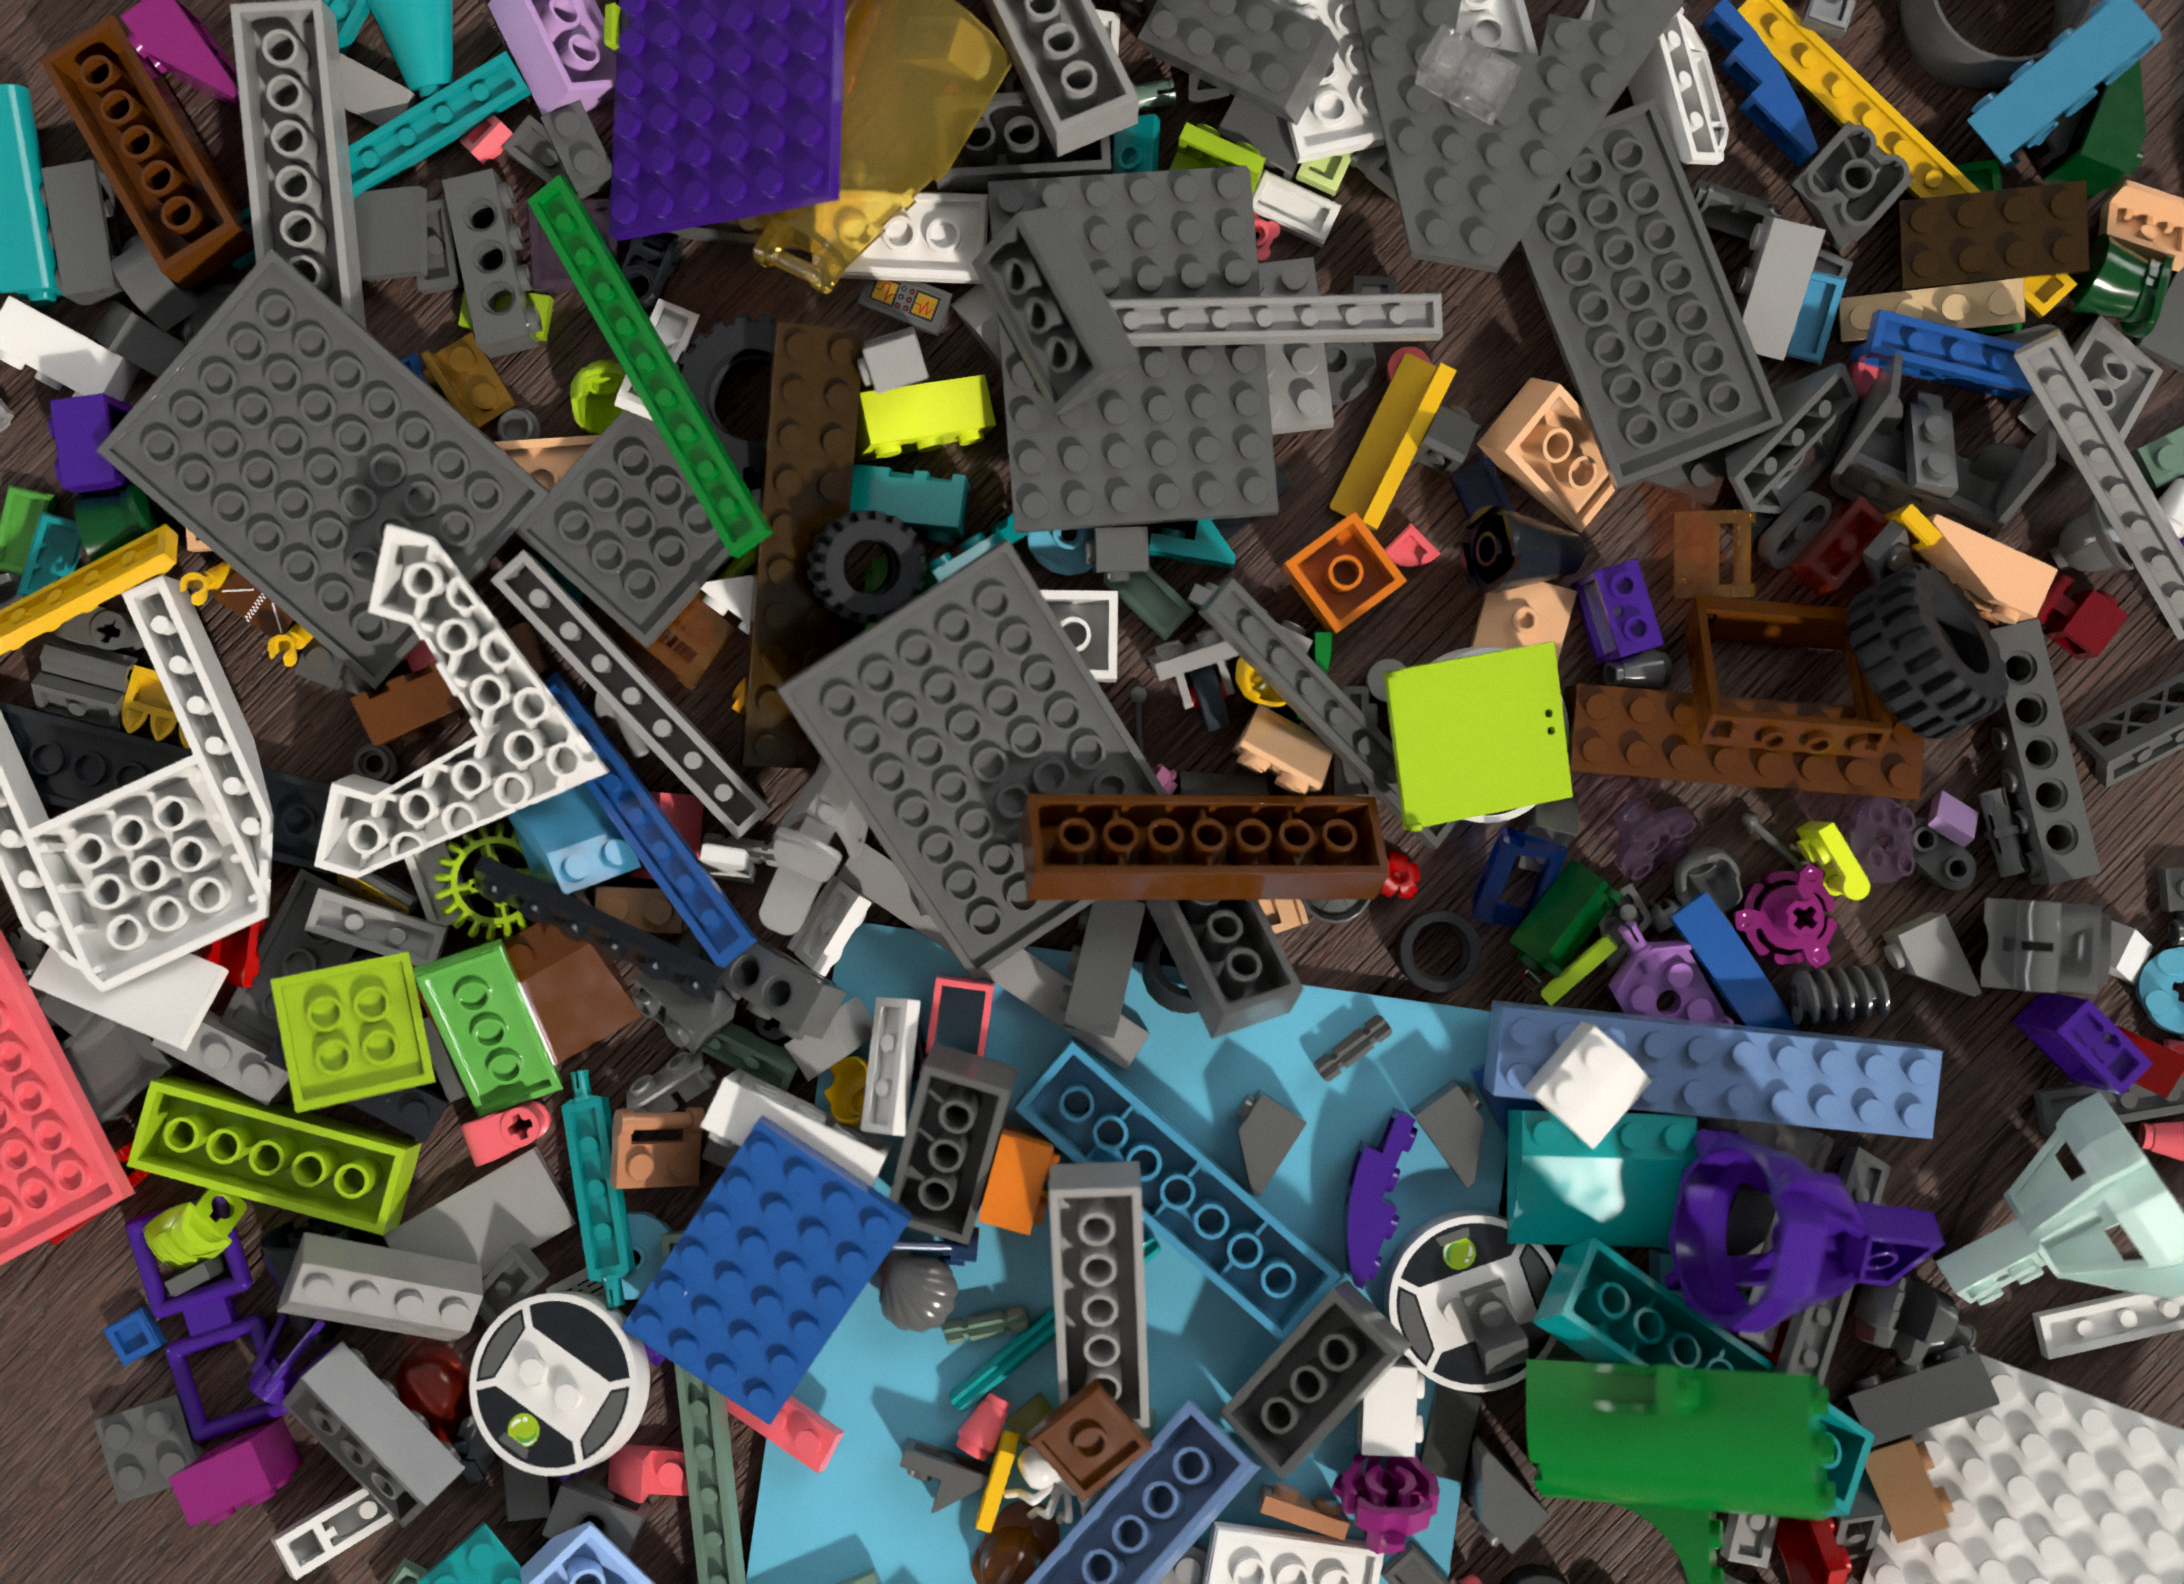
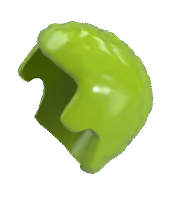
M610 359L592 362L588 366L581 368L571 382L570 398L574 420L581 429L589 433L601 435L624 410L614 406L617 394L626 375L619 362Z

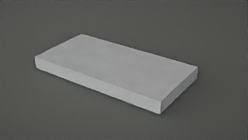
M536 1146L382 1236L391 1249L481 1265L483 1278L493 1270L511 1246L524 1241L531 1250L579 1222V1219Z

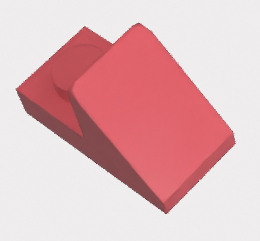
M624 1444L621 1449L609 1457L608 1490L636 1503H643L649 1494L689 1496L684 1447Z

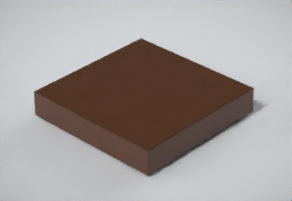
M1097 1378L1026 1433L1031 1445L1083 1502L1153 1447L1151 1439Z

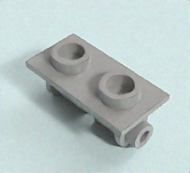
M702 1051L696 1055L691 1052H681L674 1056L665 1068L652 1076L648 1074L640 1077L630 1086L629 1090L626 1091L627 1109H632L634 1113L672 1112L679 1107L672 1093L678 1091L684 1101L688 1102L712 1087L711 1082L717 1079L716 1073L709 1064L703 1065Z

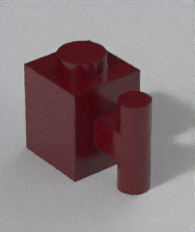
M2059 573L2052 582L2037 617L2031 620L2039 618L2040 624L2044 625L2050 615L2053 614L2057 618L2044 634L2046 637L2077 660L2098 657L2129 615L2117 607L2118 601L2112 595L2102 590L2092 589L2075 593L2070 599L2066 594L2075 582L2069 576Z

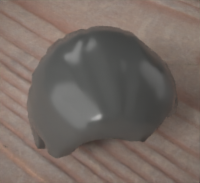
M1708 846L1693 849L1680 859L1675 868L1673 883L1676 896L1680 904L1684 905L1701 891H1706L1720 911L1725 914L1737 906L1743 897L1739 881L1741 872L1732 856L1728 855L1724 850Z

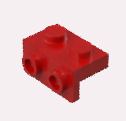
M1779 1517L1775 1540L1792 1584H1845L1847 1572H1851V1561L1845 1545L1837 1544L1833 1531H1835L1833 1517H1828L1825 1520Z

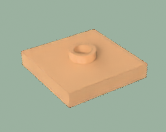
M1540 582L1499 593H1485L1470 648L1495 647L1510 649L1555 641L1558 663L1577 591Z

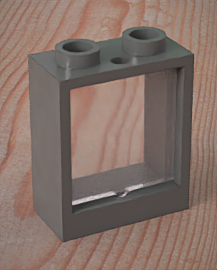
M97 1014L76 1037L71 1035L60 1046L102 1129H105L146 1098L151 1080L175 1075L187 1063L152 1046L153 1037Z

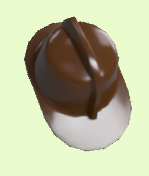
M1017 1501L1000 1512L995 1518L991 1533H986L972 1561L973 1577L977 1584H1024L1057 1548L1060 1542L1059 1525L1056 1522L1055 1516L1053 1515L1050 1520L1039 1515L1034 1519H1030L1027 1516V1513L1035 1506L1046 1509L1044 1505L1040 1503L1030 1505L1025 1501Z

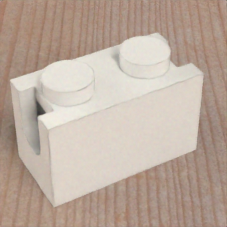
M1401 1357L1358 1403L1357 1445L1362 1455L1415 1457V1443H1422L1423 1419L1422 1416L1416 1415L1417 1399L1424 1398L1425 1378L1424 1374L1418 1371V1367L1414 1366L1407 1357Z

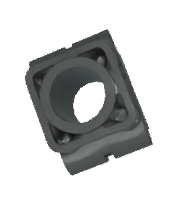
M2000 898L1984 899L1983 920L1987 928L1988 945L1985 955L1981 960L1980 987L2097 995L2098 986H2107L2111 954V914H2102V905Z

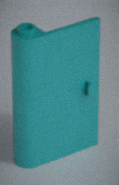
M0 84V293L17 292L18 297L28 300L31 306H51L56 304L57 298L62 297L63 294L58 289L55 280V270L58 269L56 252L51 247L47 231L48 227L51 226L49 210L44 205L40 193V187L44 184L41 169L43 168L31 93L28 88L21 85Z

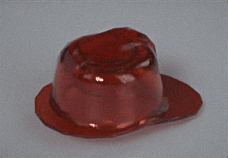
M437 1345L423 1346L411 1352L401 1363L397 1374L399 1399L409 1411H417L427 1420L430 1426L429 1431L438 1440L452 1443V1440L458 1434L459 1426L467 1407L471 1406L469 1392L470 1374L450 1350Z

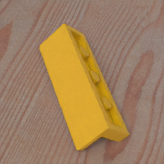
M1406 353L1403 356L1330 503L1331 510L1345 517L1356 511L1367 528L1373 531L1378 529L1457 370L1443 363L1436 367L1410 353Z

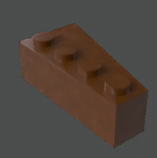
M520 623L504 630L541 681L544 682L545 679L542 674L553 670V667L532 624ZM437 660L429 663L426 666L427 670L421 673L415 671L386 682L387 688L382 691L363 692L350 698L374 747L401 741L403 747L427 737L425 728L440 722L444 729L467 718L464 713L466 708L459 696L453 695L436 667Z

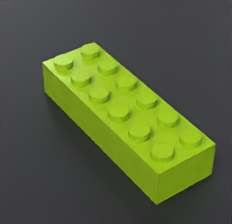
M170 1075L150 1081L127 1166L384 1235L400 1225L422 1142L308 1111L296 1113L295 1108L278 1103L267 1106L242 1093Z

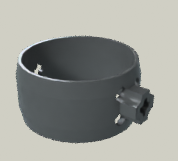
M1898 0L1897 16L1900 33L1907 50L1915 62L1930 76L1948 86L1961 90L1991 91L2009 86L2012 83L2010 77L2017 69L2030 60L2037 63L2051 51L2048 46L2062 32L2069 28H2073L2074 31L2080 28L2088 19V13L2093 8L2095 0H2053V28L2044 51L2023 57L1994 55L1968 43L1946 20L1938 0Z

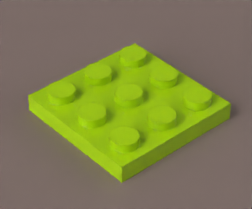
M409 951L270 980L296 1113L436 1082Z

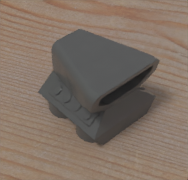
M1849 120L1791 181V185L1796 189L1820 228L1826 230L1825 236L1830 244L1839 253H1842L1853 240L1857 242L1863 237L1914 179L1909 174L1908 164L1902 157L1884 152L1876 145L1875 135L1869 128L1854 125Z

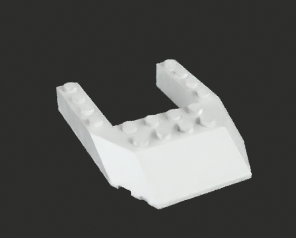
M164 575L158 576L121 594L193 755L49 820L0 710V876L23 928L34 938L43 940L59 953L58 957L70 967L80 970L85 975V979L101 992L110 990L269 917L274 816L255 741L195 606L191 603L188 591L180 592V581Z

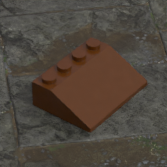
M544 921L534 924L503 942L556 1066L643 1016L635 1007L632 999L633 995L612 959L602 954L598 947L583 940L580 942L570 940L561 934L558 928ZM421 990L417 991L421 1004L440 1034Z

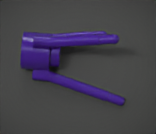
M281 1312L260 1356L250 1367L254 1376L247 1383V1387L260 1399L274 1405L283 1394L288 1395L299 1379L339 1344L338 1342L333 1343L293 1376L296 1371L292 1365L324 1327V1320H317L284 1360L273 1357L269 1362L268 1360L289 1319L287 1313Z

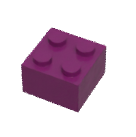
M282 1416L203 1453L171 1475L168 1480L189 1526L192 1527L204 1520H208L209 1525L212 1526L235 1514V1509L246 1503L253 1507L276 1494L275 1490L293 1481L290 1474L304 1464Z

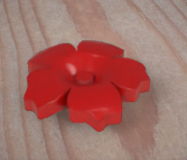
M1389 850L1386 856L1390 874L1380 889V894H1385L1389 898L1397 891V895L1400 898L1406 897L1410 900L1418 892L1415 883L1420 880L1419 875L1421 872L1416 863H1407L1408 858L1406 855L1398 850Z

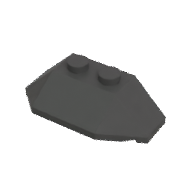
M1836 363L1778 388L1772 395L1784 424L1724 448L1727 475L1745 511L1782 514L1835 460L1849 426L1851 410L1856 409L1860 399L1843 363Z

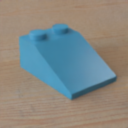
M585 783L576 785L508 815L533 878L571 897L594 889L596 886H602L621 879L641 867L637 855Z

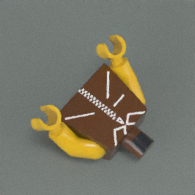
M226 561L206 570L203 575L192 572L185 574L180 580V592H185L191 587L200 589V591L191 595V603L193 605L199 606L204 604L208 598V590L216 591L212 596L271 638L268 642L270 659L275 658L278 652L287 651L283 656L284 666L291 667L295 665L298 660L296 649H303L314 638Z

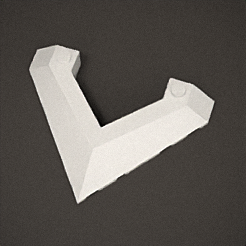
M387 524L368 612L412 625L420 640H425L438 663L435 665L453 695L459 696L471 716L469 721L478 736L394 785L357 774H351L331 784L314 866L355 879L610 772L436 539L427 534Z

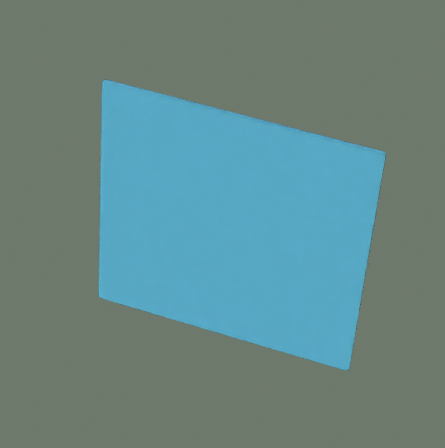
M862 922L854 930L843 948L840 959L834 964L832 981L839 988L847 992L840 1007L858 996L873 1019L876 997L920 1001L919 1016L926 1044L935 980L938 973L970 977V975L956 956L915 929ZM1035 946L1023 948L1071 981H1074L1076 971L1068 970L1071 956L1070 951ZM1133 960L1121 1014L1148 1031L1150 1035L1127 1070H1125L995 983L985 1058L1019 1067L1005 1118L1006 1123L1039 1131L1014 1109L1015 1103L1072 1037L1248 1190H1250L1236 1129L1239 1119L1234 1116L1243 1099L1248 1094L1254 1097L1260 1089L1302 1116L1307 1124L1258 1198L1336 1265L1341 1277L1332 1288L1347 1280L1353 1284L1349 1277L1344 1252L1343 1209L1347 1182L1360 1141L1377 1147L1393 1107L1413 1117L1409 1110L1449 1081H1453L1460 1088L1468 1085L1482 1104V1107L1477 1112L1484 1120L1475 1183L1467 1188L1459 1181L1415 1120L1413 1127L1418 1129L1415 1141L1408 1153L1402 1151L1396 1165L1397 1168H1400L1398 1181L1391 1193L1385 1191L1383 1195L1384 1198L1391 1200L1397 1207L1395 1214L1399 1216L1398 1226L1390 1240L1384 1238L1378 1255L1382 1256V1262L1374 1280L1367 1279L1363 1290L1358 1287L1356 1288L1385 1318L1384 1285L1389 1265L1399 1246L1416 1228L1436 1216L1458 1210H1481L1499 1215L1507 1143L1470 1073L1471 1070L1485 1063L1491 1011L1301 984L1303 991L1290 1013L1212 1039L1199 1012L1190 1014L1172 1012L1157 1004L1148 994L1142 979L1144 962ZM1161 964V970L1170 982L1181 988H1187L1176 966ZM982 975L981 977L978 978V979L990 980L989 978H987V977L984 976V975ZM944 986L936 1043L977 1055L985 991ZM1375 1015L1382 1016L1391 1027L1392 1034L1381 1043L1376 1041L1373 1044L1374 1048L1350 1067H1342L1340 1069L1342 1073L1333 1080L1325 1081L1315 1069V1061L1325 1053L1328 1055L1333 1053L1332 1048L1358 1028L1363 1030L1366 1027L1365 1023ZM871 1039L847 1056L861 1057L869 1061ZM829 1067L818 1075L814 1105L831 1113L830 1104L824 1095V1090L828 1089L834 1081ZM919 1080L911 1082L906 1129ZM873 1133L894 1143L873 1187L889 1198L905 1136ZM1062 1150L1060 1151L1058 1164H1077ZM1045 1180L1042 1190L1049 1192V1181ZM1049 1195L1042 1225L1033 1223L1030 1235L989 1225L977 1220L975 1227H979L976 1262L965 1261V1266L949 1265L958 1285V1293L956 1295L955 1309L948 1315L947 1319L961 1317L962 1320H967L968 1315L1000 1309L1005 1313L1008 1312V1308L1025 1306L1028 1311L1030 1326L1055 1306ZM1142 1221L1143 1233H1151L1161 1246L1160 1253L1144 1265L1149 1409L1156 1410L1152 1440L1188 1400L1197 1403L1261 1466L1214 1521L1328 1536L1260 1513L1257 1497L1262 1483L1274 1486L1275 1482H1282L1297 1488L1301 1496L1315 1501L1317 1496H1323L1341 1504V1498L1332 1492V1485L1339 1474L1343 1475L1344 1471L1351 1467L1353 1457L1360 1452L1357 1445L1358 1404L1295 1471L1281 1480L1223 1419L1219 1412L1278 1349L1282 1342ZM906 1227L901 1233V1237L909 1241H943V1237ZM913 1251L916 1254L932 1257L944 1256L942 1251ZM875 1271L791 1393V1396L844 1431L826 1469L816 1473L766 1438L746 1584H837L873 1568H876L882 1584H977L973 1577L972 1561L977 1548L987 1532L976 1529L975 1521L985 1487L935 1513H931L940 1480L933 1477L931 1481L916 1479L907 1473L906 1468L900 1467V1462L908 1437L979 1460L962 1451L955 1444L960 1437L957 1434L958 1430L987 1394L965 1412H960L951 1403L948 1397L949 1393L955 1386L1022 1332L1012 1334L1011 1330H1008L1002 1336L975 1341L965 1338L964 1343L949 1345L944 1336V1323L938 1328H930L922 1333L898 1329L882 1314L881 1304L879 1303L881 1276ZM1056 1337L990 1390L1012 1403L1008 1409V1415L1002 1432L1008 1430L1019 1434L1016 1454L1004 1490L1021 1488L1031 1494H1036L1039 1491L1029 1486L1020 1473L1017 1464L1020 1453L1025 1448L1032 1446L1028 1441L1026 1433L1060 1407ZM1425 1375L1424 1398L1417 1399L1416 1415L1422 1416L1423 1438L1437 1383ZM1415 1443V1456L1418 1458L1422 1443ZM990 1453L985 1463L992 1465L995 1454ZM1382 1456L1381 1467L1383 1470H1386L1387 1456ZM1126 1469L1110 1480V1482L1115 1483ZM1437 1477L1440 1489L1437 1513L1430 1517V1524L1427 1529L1414 1535L1406 1536L1405 1545L1411 1540L1448 1580L1462 1482ZM1048 1494L1039 1503L1047 1508L1051 1495ZM1063 1494L1060 1496L1054 1512L1055 1519H1057L1060 1511H1064ZM1003 1495L996 1517L1005 1507L1024 1500L1019 1497L1005 1498ZM1077 1495L1071 1496L1073 1522L1070 1524L1065 1522L1058 1524L1059 1544L1083 1518L1080 1513ZM1354 1511V1514H1346L1350 1525L1345 1539L1366 1541V1537L1363 1534L1364 1529L1357 1527L1355 1524L1356 1512ZM1212 1523L1195 1543L1208 1548ZM1384 1553L1382 1566L1395 1554ZM1380 1575L1379 1584H1389L1382 1577V1575Z

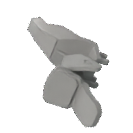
M823 757L820 759L815 774L804 786L780 824L782 827L777 828L773 836L774 859L779 863V867L761 905L759 915L762 923L767 928L782 935H792L799 931L805 922L822 882L829 881L838 867L842 855L837 850L828 846L834 833L837 832L843 841L849 857L858 859L864 848L868 824ZM805 819L799 831L788 829L792 824Z

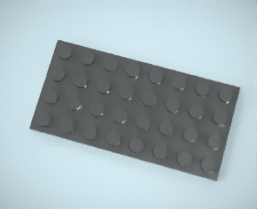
M1655 98L1605 117L1518 242V247L1614 490H1618L1780 426L1784 422Z

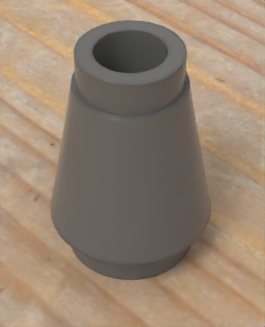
M1651 648L1614 661H1608L1604 665L1603 677L1607 686L1660 690L1662 686L1670 683L1673 669L1671 660L1665 652H1659Z

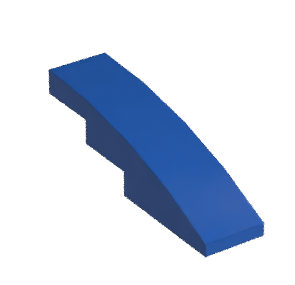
M1722 0L1710 12L1701 26L1730 53L1720 65V68L1749 96L1738 109L1799 168L1818 150L1803 107L1781 66L1754 28L1728 0Z
M1701 891L1667 917L1684 941L1691 945L1692 949L1689 951L1692 957L1712 982L1710 984L1711 988L1739 1025L1793 1031L1798 1029L1765 974L1706 891Z

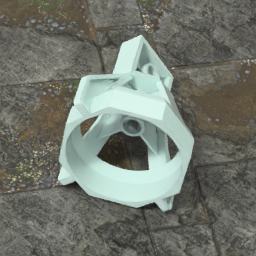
M2098 1091L2065 1110L2055 1124L2057 1129L2010 1189L2005 1192L2004 1197L2017 1219L1936 1261L1954 1293L1970 1304L1977 1301L1979 1305H1985L2004 1294L2001 1289L2002 1287L2016 1280L2022 1285L2038 1278L2044 1273L2041 1267L2046 1264L2059 1279H2068L2174 1300L2184 1295V1213L2102 1093ZM2065 1142H2067L2086 1172L2071 1181L2055 1157ZM2121 1224L2144 1259L2124 1261L2105 1230Z

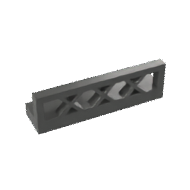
M2184 672L2073 730V737L2096 759L2095 778L2105 788L2184 748V703L2167 702L2168 696L2172 693L2184 691ZM2140 710L2159 712L2158 719L2149 724L2130 722L2131 715ZM2102 730L2121 732L2120 739L2105 747L2092 735Z

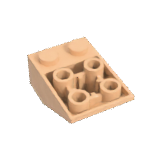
M1261 704L1255 707L1231 750L1239 755L1236 763L1256 774L1263 771L1272 773L1277 776L1274 784L1293 795L1320 790L1334 752L1319 736Z

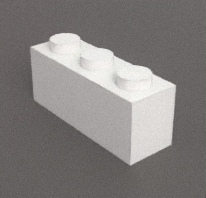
M8 296L0 310V360L20 370L27 364L38 370L34 376L35 379L60 391L62 385H65L75 391L72 397L104 393L123 402L141 367L11 296Z

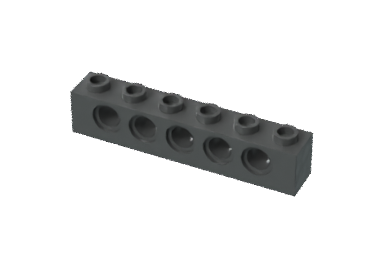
M2038 618L1991 629L1990 634L2001 650L2000 656L2002 661L2006 664L2007 660L2010 659L2016 666V675L2013 680L2005 674V677L2009 680L2008 695L2002 707L1991 714L1993 727L1990 734L1994 748L2000 752L2003 765L2001 782L2006 792L2010 794L2014 810L2011 813L2014 824H2019L2021 830L2017 834L2020 836L2024 851L2022 854L2028 867V871L2025 874L2030 878L2031 884L2052 885L2099 874L2101 870L2040 620ZM2019 701L2026 707V717L2023 722L2018 719L2015 713V708ZM2029 743L2035 747L2037 753L2033 763H2030L2026 757V748ZM2040 785L2044 787L2047 793L2046 801L2042 806L2036 799V791ZM2051 827L2057 834L2056 843L2052 848L2046 840L2047 831Z

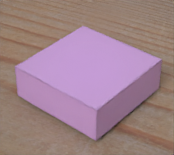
M1941 790L1932 799L1927 825L1965 848L1974 840L1979 812Z

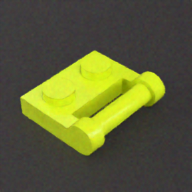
M1809 821L1796 829L1801 838L1797 842L1801 853L1810 864L1815 862L1819 869L1824 871L1821 885L1826 888L1830 895L1839 896L1843 894L1846 898L1852 900H1860L1868 895L1870 891L1869 880L1834 822Z

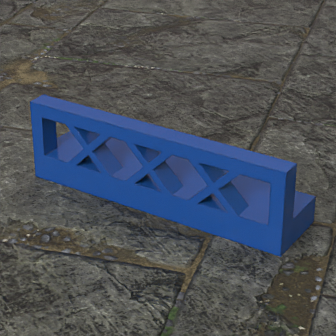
M1881 309L1872 314L1866 343L1852 348L1849 360L1884 369L1896 352L1903 355L1901 374L2008 400H2015L2035 393L2014 357L2015 349L2025 344Z

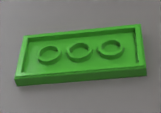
M501 939L414 968L416 982L479 1118L563 1089L562 1078Z

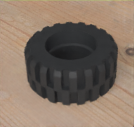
M745 313L735 315V322L731 324H726L723 319L712 323L711 326L714 331L706 337L701 332L696 334L690 340L695 347L689 354L682 351L676 363L680 366L683 378L744 483L750 487L761 485L764 439L749 441L733 436L724 428L717 414L720 392L732 375L752 365H770L773 321L777 320L774 316L761 314L759 320L751 319L750 315Z
M1912 563L1855 595L1847 610L1846 628L1851 635L1849 642L1852 650L1856 652L1858 657L1857 663L1861 672L1866 674L1870 681L1868 683L1874 693L1880 696L1883 701L1882 704L1889 713L1893 712L1897 716L1899 723L1905 728H1911L1912 732L1918 736L1929 739H1943L1993 714L2002 707L2008 695L2007 690L2009 689V680L2005 677L2007 668L2005 662L2001 659V650L1998 643L1993 640L1990 634L1991 629L1986 621L1982 620L1972 600L1969 601L1964 595L1961 587L1957 583L1953 584L1947 574L1943 571H1937L1936 567L1930 564Z

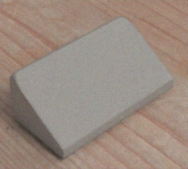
M339 52L344 106L346 110L381 127L421 102L411 90Z

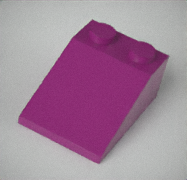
M142 0L120 16L131 30L126 35L130 44L144 59L148 57L162 74L169 71L181 82L241 113L237 70L200 18L180 0Z

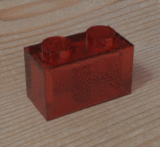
M1862 496L1841 505L1828 520L1827 524L1787 569L1818 596L1836 591L1864 560L1863 551L1890 521Z

